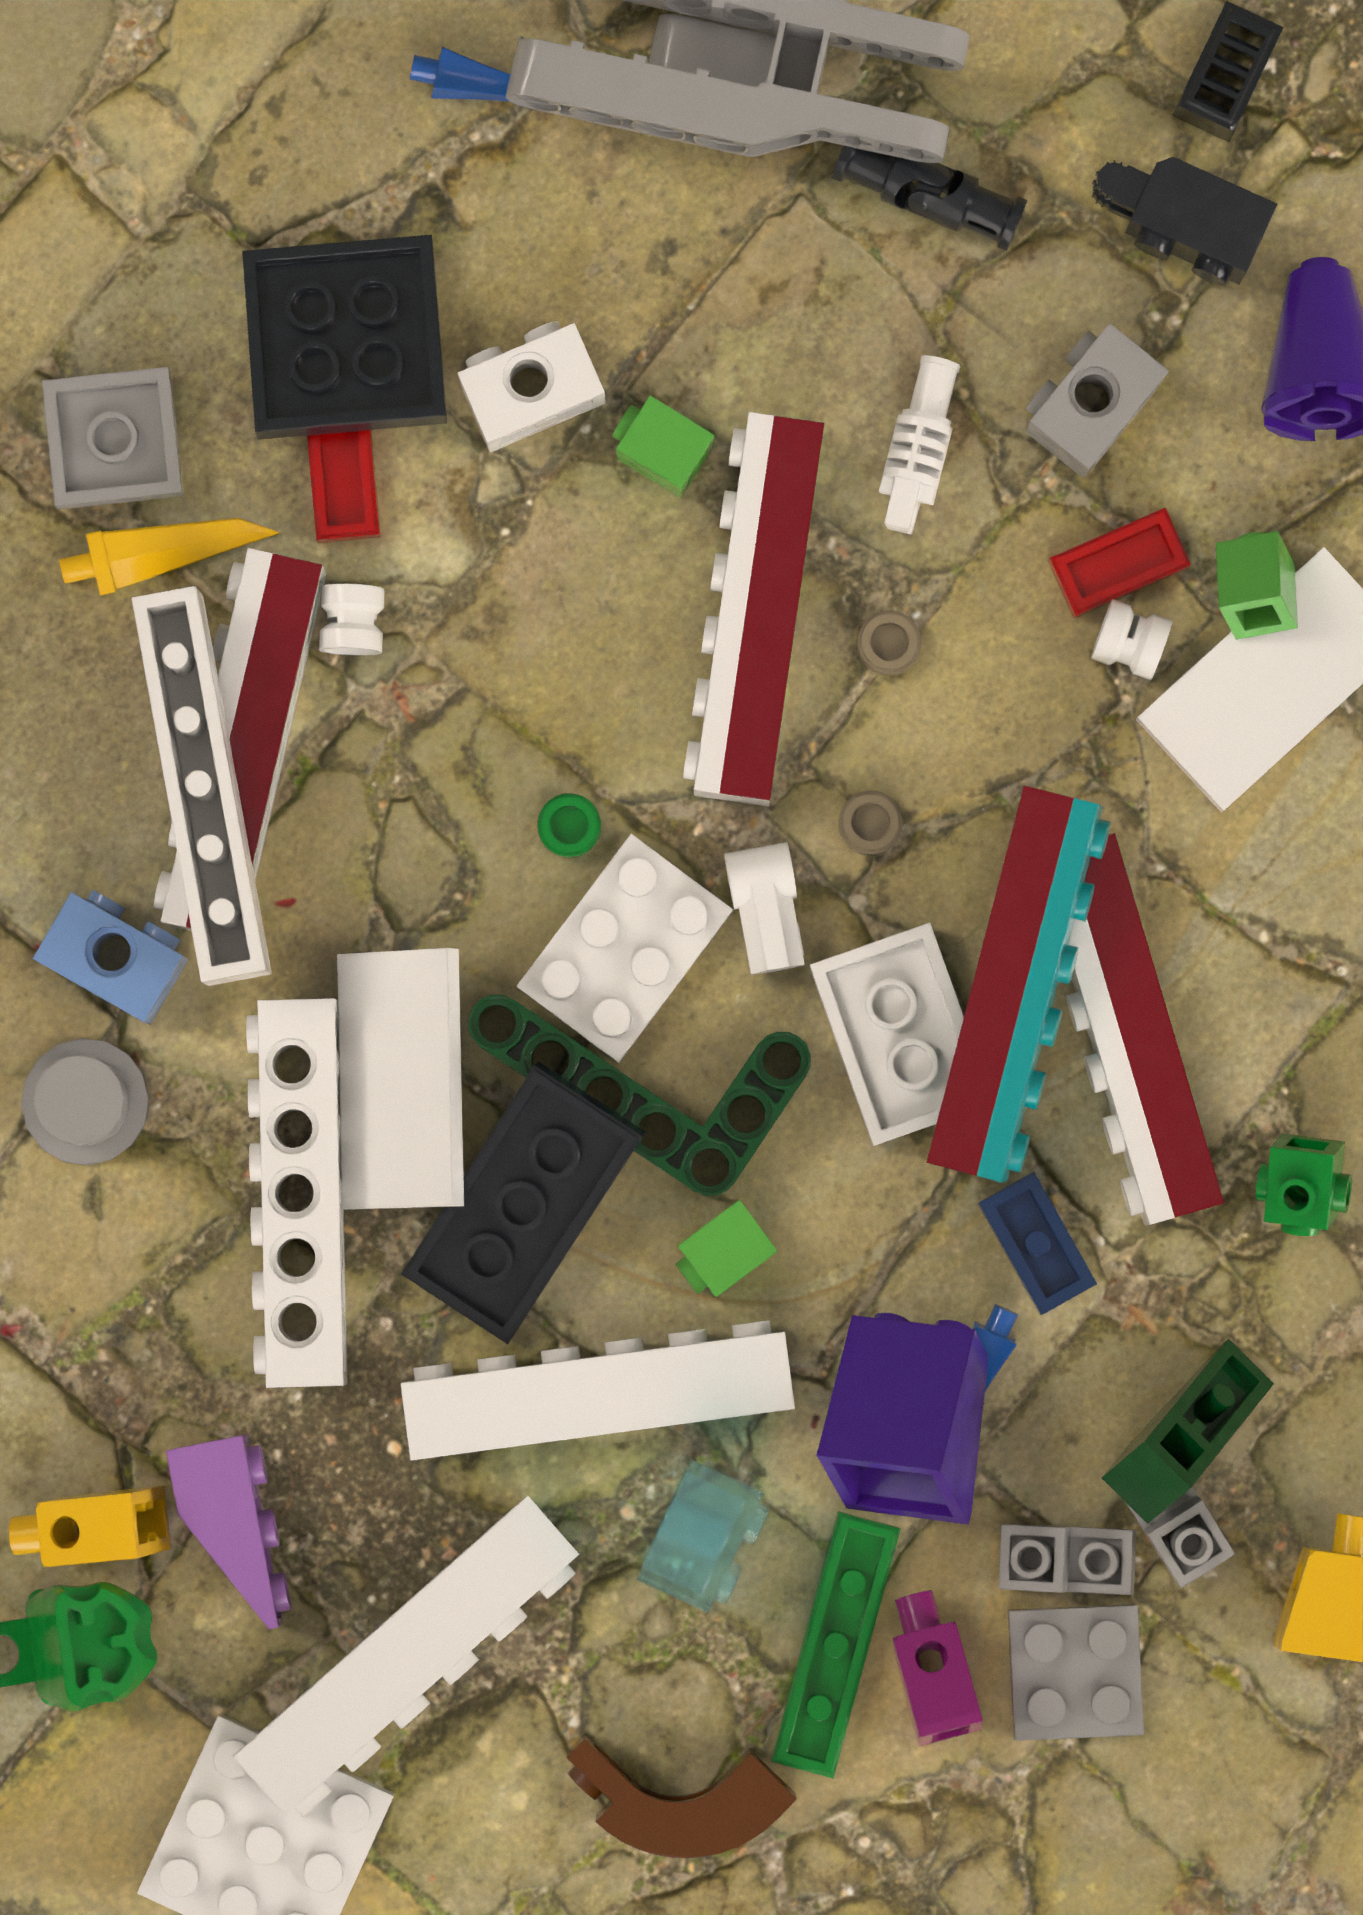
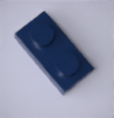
M1035 1172L977 1203L1039 1315L1047 1313L1097 1285Z

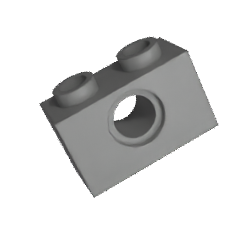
M1110 323L1099 337L1088 331L1065 359L1066 362L1073 366V369L1059 386L1049 379L1026 407V410L1033 415V418L1029 421L1025 432L1083 479H1085L1155 393L1169 372L1168 369ZM1087 383L1099 385L1108 396V407L1099 412L1084 410L1076 401L1075 389Z

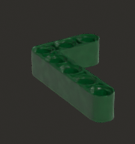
M505 995L486 996L472 1007L468 1017V1029L472 1039L485 1052L525 1079L533 1068L535 1051L545 1043H557L562 1045L569 1054L568 1067L560 1076L586 1092L588 1086L593 1081L600 1078H609L614 1080L622 1090V1101L615 1110L616 1113L638 1127L641 1121L651 1114L667 1116L676 1128L673 1142L662 1150H652L645 1147L640 1141L634 1152L691 1191L702 1196L720 1195L725 1193L735 1183L807 1076L811 1066V1054L806 1043L799 1036L790 1032H775L767 1035L756 1046L705 1124L701 1126L512 998ZM494 1007H504L510 1010L516 1019L514 1033L502 1042L489 1041L482 1036L480 1031V1021L483 1014ZM775 1044H786L797 1052L800 1058V1067L793 1077L776 1079L766 1072L763 1065V1056L769 1047ZM739 1097L754 1098L762 1105L764 1120L762 1125L753 1132L742 1133L737 1131L728 1121L727 1109ZM706 1149H714L721 1152L729 1164V1172L726 1179L715 1186L700 1184L694 1178L691 1171L693 1158L699 1152Z

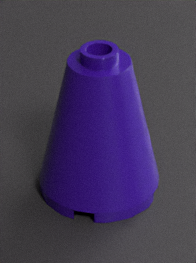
M1330 257L1307 259L1301 263L1300 268L1295 269L1288 276L1261 407L1264 415V426L1268 431L1280 437L1299 441H1315V430L1336 429V440L1351 439L1363 435V309L1352 272L1348 268L1339 265L1336 259Z

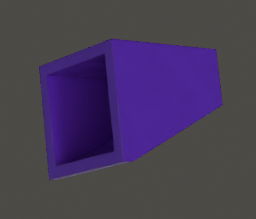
M877 1313L874 1318L852 1315L816 1455L847 1509L969 1525L973 1505L989 1360L975 1329H971L969 1326L954 1320H939L935 1325L910 1322L906 1318L893 1313Z

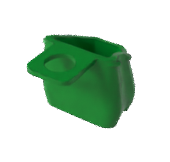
M97 1582L84 1586L54 1585L46 1589L33 1591L26 1602V1618L0 1622V1635L12 1639L18 1648L16 1665L9 1672L0 1674V1688L35 1682L38 1696H40L45 1704L70 1712H77L98 1703L123 1700L144 1681L158 1660L157 1650L152 1643L150 1634L152 1622L150 1607L134 1594L109 1582Z

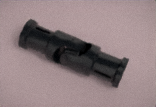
M843 146L831 177L839 182L847 179L879 192L881 201L928 218L956 232L963 227L997 241V247L1005 251L1008 250L1028 201L1021 197L1012 200L979 186V178L959 170H954L940 163L918 162L849 146ZM913 180H918L916 187L913 185ZM943 192L946 193L947 196L941 197Z

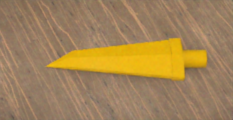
M241 518L104 532L99 530L86 533L89 553L59 559L65 584L96 577L101 596L115 593L118 589L281 532Z

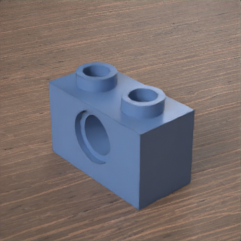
M93 889L86 900L71 892L33 959L144 1023L151 1025L188 961V958L175 951L181 940L147 921L142 931L120 920V917L126 908ZM113 936L124 937L131 949L129 961L124 967L116 971L103 969L98 959V951L101 944Z

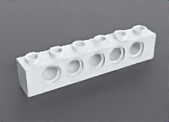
M335 998L257 1000L258 1015H247L246 1020L248 1054L259 1053V1079L248 1080L249 1117H260V1143H250L249 1146L251 1182L261 1181L262 1207H251L250 1217L252 1246H263V1271L252 1273L253 1310H264L265 1336H254L255 1374H266V1388L344 1386L348 1384L344 1210H342L338 1001ZM288 1048H302L310 1057V1071L302 1081L286 1083L277 1073L276 1063L278 1057ZM302 1111L311 1120L312 1134L304 1145L296 1148L287 1147L278 1136V1124L287 1113ZM292 1175L305 1176L311 1182L314 1190L310 1205L299 1212L287 1210L279 1198L281 1184ZM298 1238L307 1241L315 1253V1262L312 1269L299 1277L286 1272L280 1258L283 1247L289 1241ZM295 1303L306 1304L314 1311L316 1316L315 1331L309 1338L303 1341L290 1338L282 1326V1317L285 1310Z

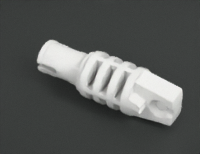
M928 355L921 356V365L910 408L903 409L902 414H899L897 417L879 487V493L890 495L885 526L889 530L910 535L913 533L920 504H934L953 430L950 427L951 421L946 419L956 375L960 369V365L953 361Z

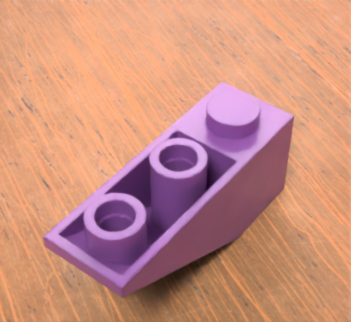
M248 1434L166 1450L179 1517L267 1628H278L283 1624L281 1612L291 1610V1599L285 1572L274 1574L269 1548L279 1546V1535L273 1509L262 1510L257 1485L267 1483V1471L261 1445L250 1447Z

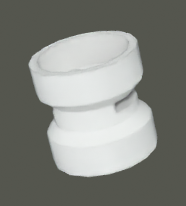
M362 584L323 585L321 587V607L327 613L329 624L320 630L319 651L340 655L381 654L383 633L374 626V622L377 621V614L384 608V589Z
M1112 599L1100 628L1091 659L1106 665L1120 662L1128 665L1132 674L1151 680L1164 650L1173 620L1156 614L1145 618L1134 614L1131 605Z

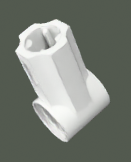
M784 842L724 853L734 910L739 909L750 974L770 973L804 966V951L800 928L796 920L793 899L797 898L788 843Z

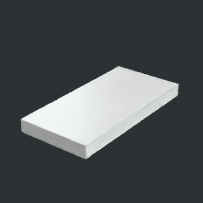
M1325 547L1295 573L1298 628L1238 640L1235 639L1231 631L1136 718V721L1221 813L1363 684V588Z
M437 948L337 954L342 1210L464 1206L459 949Z

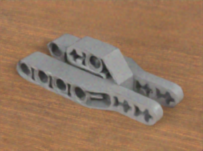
M622 0L777 34V36L683 15L662 14L657 19L648 63L647 56L634 54V58L631 60L585 50L583 42L571 40V45L567 46L538 39H524L523 36H519L505 96L508 101L525 108L747 157L764 155L821 140L918 162L941 163L944 160L950 128L947 125L917 115L818 94L828 46L933 69L959 71L964 68L971 37L964 30L950 25L850 4L846 0Z

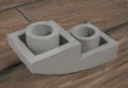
M1190 1488L1148 1524L1125 1502L1180 1588H1183L1235 1555L1204 1502L1197 1496L1193 1488Z
M1001 1524L999 1589L1132 1595L1134 1594L1136 1529Z

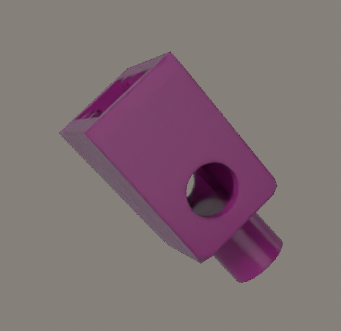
M932 1590L896 1599L895 1603L904 1634L893 1637L892 1645L919 1747L981 1731L983 1719L956 1622L941 1624ZM927 1650L938 1651L941 1654L944 1667L937 1672H926L922 1670L919 1655Z

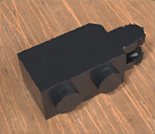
M1175 157L1157 162L1151 175L1129 165L1124 167L1122 162L1120 164L1116 163L1115 160L1113 163L1107 162L1100 171L1096 172L1097 179L1092 182L1094 185L1092 198H1095V204L1099 203L1101 208L1106 206L1108 211L1130 220L1125 234L1136 238L1134 245L1139 250L1163 260H1168L1170 254L1194 264L1191 270L1198 277L1221 286H1225L1228 280L1240 285L1278 205L1271 200Z

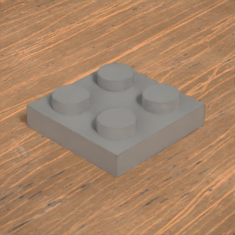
M169 367L42 381L54 503L58 510L184 496L172 379Z
M1120 1604L1007 1610L1013 1735L1015 1741L1144 1735L1138 1605Z

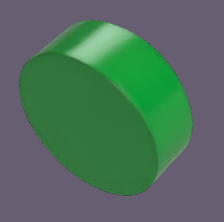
M565 793L553 797L543 806L538 816L537 829L540 840L548 851L558 857L570 859L581 857L594 848L600 837L601 820L596 807L588 799L578 794Z

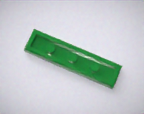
M840 1511L837 1512L773 1748L771 1762L834 1778L901 1530L899 1527Z

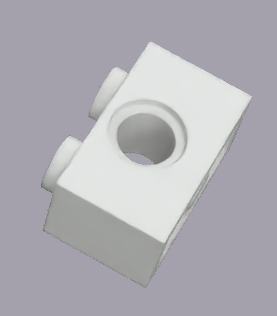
M558 321L539 326L524 335L526 344L505 353L502 352L500 346L483 350L469 357L465 361L468 368L457 373L461 388L490 453L606 403L604 389L575 323L563 328L560 327ZM526 368H534L541 371L548 379L544 390L532 397H525L516 393L511 383L519 371Z

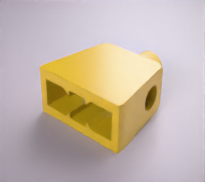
M164 1485L37 1502L36 1514L14 1516L9 1521V1542L13 1554L40 1553L43 1567L136 1559L171 1549Z
M1337 1513L1332 1550L1312 1547L1302 1548L1274 1636L1273 1646L1286 1652L1363 1662V1516Z

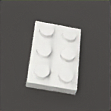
M630 834L516 987L619 1064L731 915L733 909L633 834Z
M931 923L810 964L809 968L872 1146L935 1125L939 1116L964 1016Z

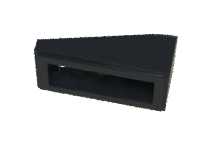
M1226 1L1172 116L1230 142L1283 27ZM1230 22L1263 37L1264 40L1260 49L1225 33ZM1219 45L1254 60L1251 68L1248 69L1216 54ZM1209 66L1243 81L1241 89L1238 90L1206 75ZM1199 87L1234 102L1231 110L1228 111L1196 96Z

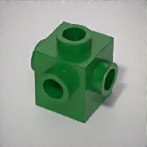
M1282 1133L1270 1147L1269 1164L1261 1163L1258 1171L1256 1200L1265 1202L1264 1222L1281 1224V1231L1290 1235L1315 1236L1319 1234V1230H1328L1338 1217V1212L1347 1213L1351 1199L1352 1175L1342 1173L1345 1141Z

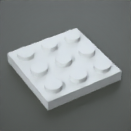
M220 1713L137 1894L183 1915H340L395 1793L339 1768L325 1780L332 1791L311 1811L302 1816L294 1808L284 1816L233 1757L260 1731Z

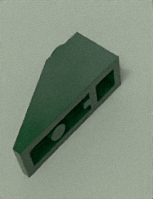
M1227 1339L1130 1442L1102 1476V1479L1148 1524L1192 1488L1274 1383L1230 1339Z

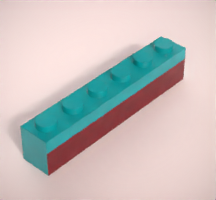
M1023 786L926 1163L1001 1183L1007 1181L1010 1170L1021 1172L1030 1140V1135L1020 1133L1026 1107L1037 1110L1046 1079V1072L1036 1070L1042 1045L1054 1046L1062 1017V1010L1052 1007L1058 982L1069 985L1077 960L1079 947L1068 945L1074 920L1086 921L1093 898L1095 884L1084 882L1091 857L1102 859L1109 836L1111 822L1101 819L1104 807L1100 804Z

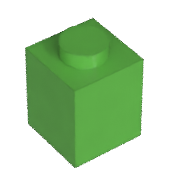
M651 395L641 409L633 404L628 408L612 436L620 441L616 448L617 460L680 499L715 444L714 434Z
M1251 532L1240 536L1238 539L1216 543L1218 604L1235 639L1238 640L1298 628L1295 565L1279 532Z
M739 1199L678 1245V1248L685 1257L675 1263V1265L697 1295L708 1287L713 1295L717 1297L778 1251Z

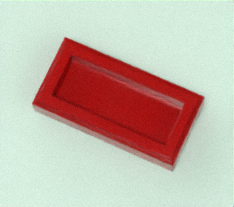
M371 430L308 435L307 443L316 541L318 543L381 537Z
M1166 507L1055 555L1048 560L1073 618L1110 603L1112 599H1120L1184 571L1191 566Z

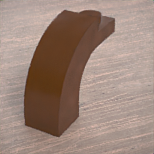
M586 1733L571 1747L566 1757L574 1765L568 1772V1775L586 1794L596 1800L603 1793L610 1799L596 1815L595 1822L621 1842L638 1850L659 1856L698 1858L720 1854L737 1848L768 1829L797 1799L795 1791L750 1748L712 1785L695 1793L678 1796L660 1794L640 1785Z

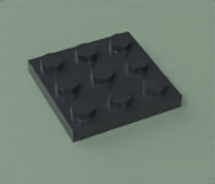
M432 235L242 251L254 425L257 440L448 424Z

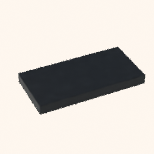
M538 1061L463 1176L464 1206L443 1207L401 1275L508 1345L646 1132Z

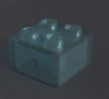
M691 1456L638 1570L637 1580L709 1613L714 1600L726 1605L742 1570L740 1564L733 1562L741 1541L743 1540L752 1545L755 1543L769 1512L768 1506L760 1503L764 1494L762 1488Z

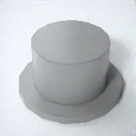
M80 1038L57 1044L36 1061L25 1080L21 1106L27 1130L41 1149L63 1162L89 1166L113 1160L134 1144L146 1124L150 1098L144 1074L127 1053L105 1041Z

